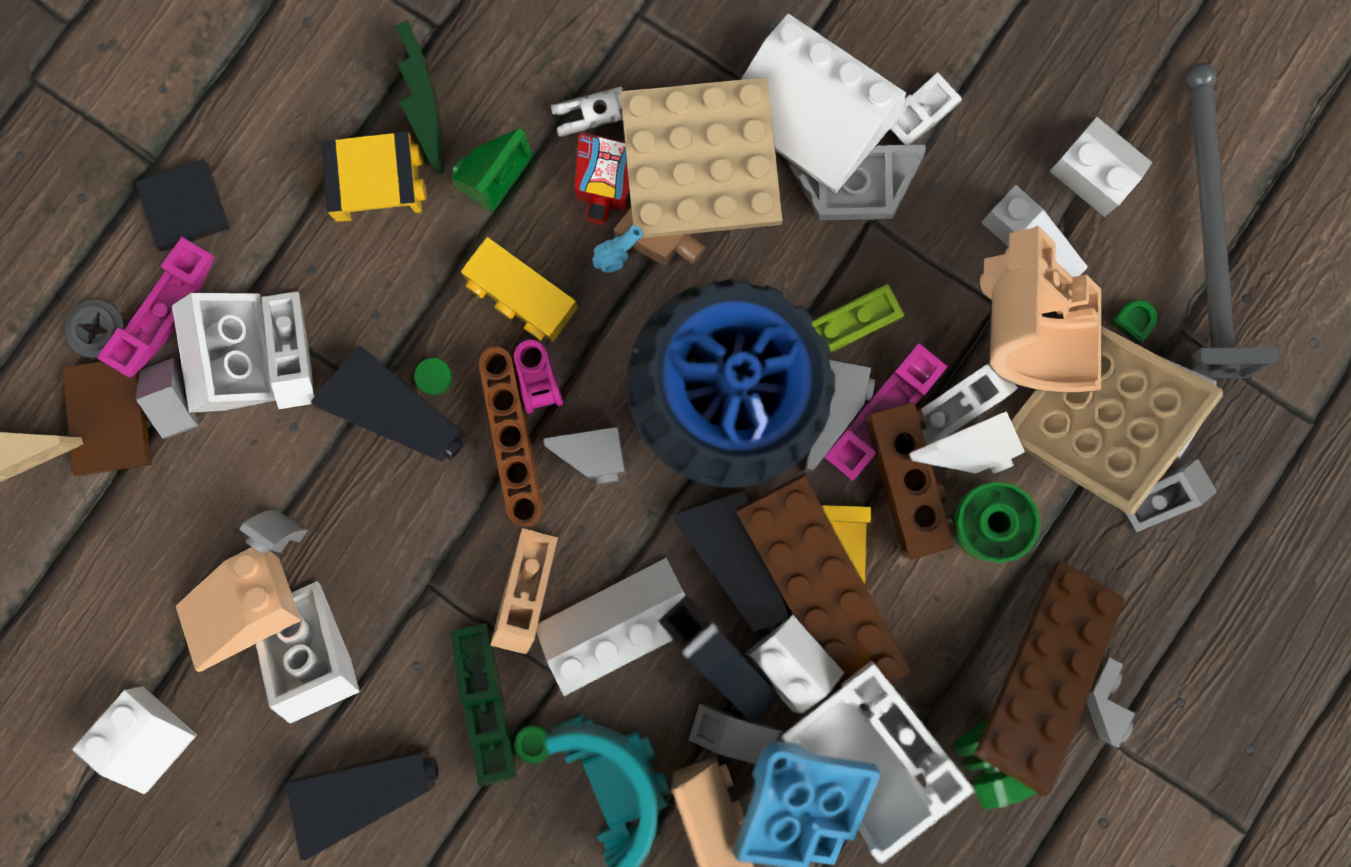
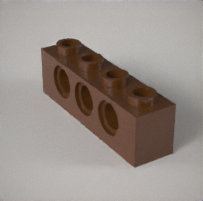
M914 402L865 414L873 449L877 452L875 456L903 556L913 560L954 548L952 538L956 537L955 526L951 517L945 516L942 502L946 501V494L942 482L935 480L932 469L934 465L912 461L909 453L930 445L925 444L922 430L926 429L922 410L920 408L916 409ZM900 433L906 434L910 439V448L904 454L898 453L894 447V440ZM915 469L920 475V483L916 488L909 490L905 486L904 477L909 470ZM926 505L930 511L929 520L923 525H917L914 520V513L918 507Z

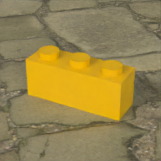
M486 237L461 270L462 275L468 281L465 287L481 299L486 294L497 302L494 306L495 309L510 320L514 316L520 318L526 323L523 329L539 341L546 337L551 342H554L578 310L574 299L488 237Z

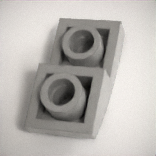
M268 510L259 513L245 521L239 528L240 531L249 536L246 543L263 554H266L268 550L281 553L290 540L300 543L308 531L278 510Z

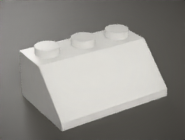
M190 293L172 305L189 413L224 411L276 400L270 384L264 316L260 294Z

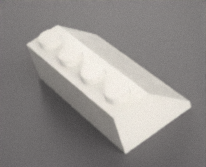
M667 558L538 623L536 632L547 663L564 696L672 641V638L658 620L686 595Z

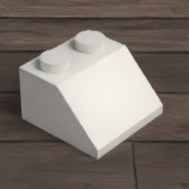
M1096 117L1049 172L1102 216L1106 217L1121 204L1139 183L1152 162Z
M794 615L743 654L746 660L771 686L792 712L801 714L827 696L844 674L841 668Z
M141 686L124 690L72 750L101 776L145 794L194 740L197 734L145 687Z

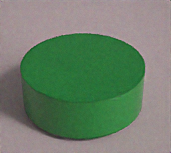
M428 358L417 366L414 380L421 391L431 396H438L445 393L451 387L453 374L450 367L444 361L437 358Z
M530 724L521 729L514 741L517 756L522 761L530 764H536L545 760L550 754L544 741L549 730L539 724Z

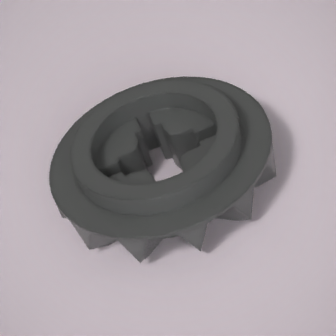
M101 300L86 301L75 307L69 314L65 324V335L70 347L78 354L88 358L97 357L116 329L119 327L123 330V324L126 322L118 312L119 309ZM100 320V326L108 331L107 334H97L94 339V334L85 329L84 326H96Z

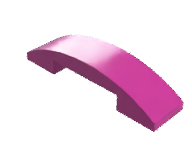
M181 237L161 265L165 272L127 327L124 330L119 327L116 329L97 356V359L129 378L135 375L157 353L176 329L172 305L190 293H198L214 256Z
M918 343L824 458L850 480L854 481L877 453L873 449L864 415L904 403L914 402L916 404L948 366Z

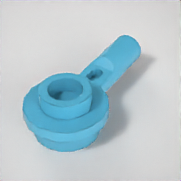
M631 226L622 236L605 241L595 247L593 250L595 256L592 258L594 267L602 269L603 272H614L621 269L623 263L628 259L627 250L642 237V230L638 226Z

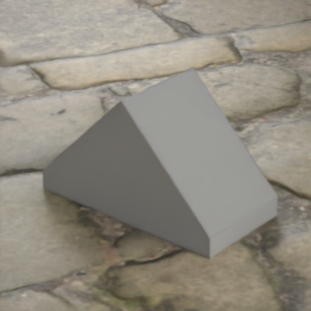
M176 358L139 370L136 401L162 438L165 439L199 426L195 412L189 413L184 379Z

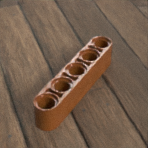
M491 347L481 354L479 369L506 512L513 523L523 527H531L542 519L544 506L525 407L519 386V376L512 356L503 348ZM496 358H505L507 361L506 369L500 374H491L489 371L490 363ZM503 393H511L514 397L513 405L505 411L498 410L496 407L497 398ZM511 428L519 429L521 433L520 441L513 447H506L503 443L504 433ZM517 464H524L528 470L526 479L521 483H513L509 477L511 468ZM523 500H531L535 507L533 516L527 520H521L516 513L517 505Z

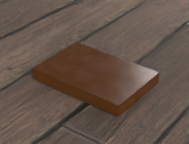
M104 362L63 367L62 374L69 437H81L83 445L71 450L73 476L80 477L152 466L146 414L136 401L139 371L129 378Z

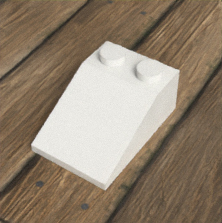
M317 581L292 592L301 621L256 643L269 707L289 723L360 692L351 658L321 585Z

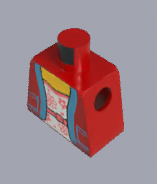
M580 132L578 137L575 193L577 199L589 202L585 220L591 223L606 225L610 207L626 210L629 206L631 197L625 142Z

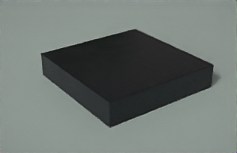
M204 158L135 182L155 246L161 252L174 248L181 237L192 242L230 229L210 165Z

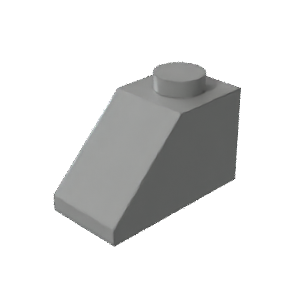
M618 427L544 438V445L547 449L588 479H596L597 485L618 482V475L626 474Z
M1196 459L1163 474L1133 516L1127 513L1126 515L1136 532L1203 505L1217 491L1201 463Z

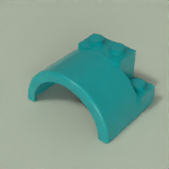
M583 713L556 724L544 738L545 744L550 754L565 750L567 764L582 758L583 766L608 826L600 829L597 834L599 842L602 841L606 849L603 851L607 867H639L645 859L654 838L657 812L667 807L668 799L666 795L671 793L663 771L656 773L651 759L656 758V754L649 737L642 738L639 730L623 736L610 728L594 724L592 719L586 721ZM640 818L638 827L636 825L630 827L628 822Z

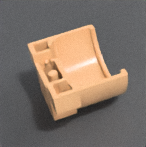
M1040 226L1009 233V249L1003 255L984 259V274L980 277L982 292L992 300L990 363L992 368L1004 379L1033 389L1057 392L1100 390L1101 288L1087 274L1072 277L1055 261V242ZM1056 311L1064 319L1042 317V314Z

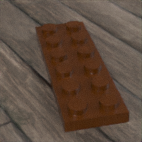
M805 473L736 508L739 518L792 614L844 672L833 687L836 692L843 688L841 684L871 660L889 683L911 674L908 663Z
M1062 561L1053 566L974 755L1042 796L1052 792L1125 601L1123 597Z

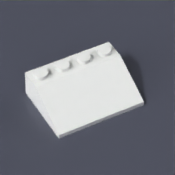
M789 13L764 41L741 80L767 77L775 151L835 194L901 116L906 92Z

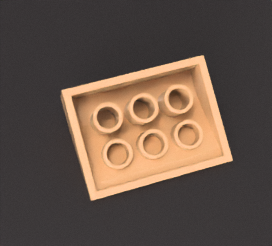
M716 756L674 771L673 791L699 867H754V864L751 862L737 861L732 852L741 829L740 825L743 824L745 816L740 801H731L727 788L734 786L727 764L719 766Z

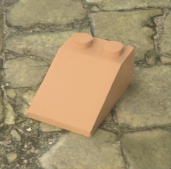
M253 547L225 560L176 605L197 672H201L301 621L279 557L269 550L266 554H263Z

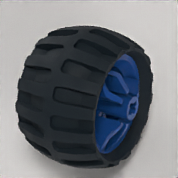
M747 279L703 282L689 287L666 301L654 312L642 328L633 346L627 369L629 408L637 430L645 444L665 465L675 472L696 482L713 486L740 487L757 484L776 477L794 466L809 452L823 432L830 416L831 400L835 392V373L831 370L829 362L831 351L825 336H819L812 325L811 320L813 317L802 305L796 307L783 298L784 292L769 285L764 287L753 285ZM714 340H726V351ZM743 344L750 347L747 353H741ZM691 352L701 361V364L686 363L688 354ZM758 355H760L762 359L765 361L761 365L756 359ZM770 376L773 378V384L757 383L761 378ZM684 383L706 384L704 388L685 391ZM703 399L707 407L699 415L693 406L699 404ZM761 402H770L772 404L769 413L763 410ZM720 411L716 426L709 423L714 412ZM736 415L744 422L746 430H734L733 425Z

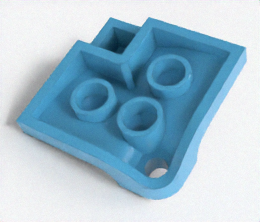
M775 742L768 745L761 752L753 772L755 790L732 850L737 861L782 867H808L810 862L835 865L844 839L854 841L881 774L880 770L875 764L814 754L799 744Z

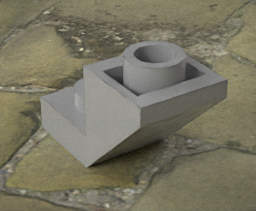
M1103 656L1086 702L1099 740L1119 748L1121 742H1125L1133 730L1132 718L1135 713L1107 699L1109 694H1113L1121 683L1122 674L1120 671L1123 664Z
M699 704L689 740L717 754L757 764L761 752L768 745L781 742L783 731L758 720L751 723L747 718L735 717L710 705Z

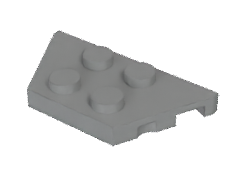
M926 145L875 146L836 194L786 158L785 160L819 220L893 219L925 155Z

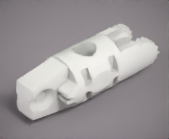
M622 86L551 105L553 114L561 115L580 108L583 114V120L564 123L557 127L559 137L623 120ZM602 104L606 107V111L603 114H597L593 110L594 107Z

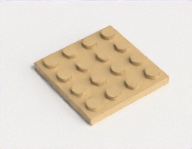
M767 77L621 91L633 226H638L642 230L643 235L641 238L782 225Z
M1101 326V389L1084 392H1057L1036 389L1011 423L1026 453L1130 516H1133L1222 398L1223 389Z

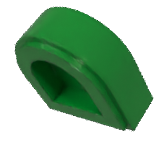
M1132 300L1120 308L1110 323L1139 345L1144 342L1155 328L1157 312L1145 300Z

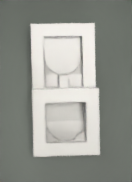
M937 72L912 96L909 95L905 98L903 112L890 129L904 145H910L957 106L962 98Z

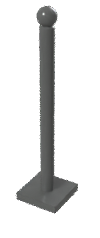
M1201 62L1189 69L1186 75V82L1189 88L1192 89L1191 99L1211 348H1200L1176 364L1211 379H1246L1279 361L1278 347L1235 348L1213 88L1217 79V72L1211 64Z

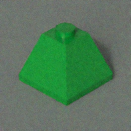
M517 128L472 149L467 157H461L453 168V177L451 178L457 190L492 213L533 156L525 132Z

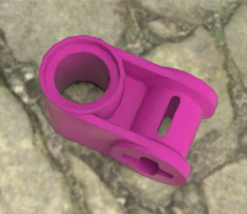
M526 340L520 343L514 352V361L527 414L533 413L536 408L555 403L557 406L564 405L558 379L554 373L550 355L546 348L535 340ZM531 349H536L542 354L541 362L536 367H526L523 363L524 354Z

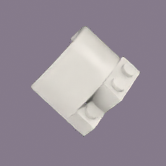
M871 660L841 684L842 689L785 732L783 740L787 743L799 744L814 754L876 765L881 774L858 830L878 862L883 863L972 794L974 789ZM862 702L866 704L864 707L860 706ZM921 772L926 780L925 788L916 777Z

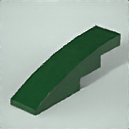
M408 20L396 25L395 28L410 58L397 63L412 96L401 100L400 103L436 174L440 175L444 173V139L439 103L428 64Z
M484 623L450 631L460 704L464 707L469 744L473 747L478 785L486 786L517 779L506 707L494 649L490 645L491 636L488 624Z

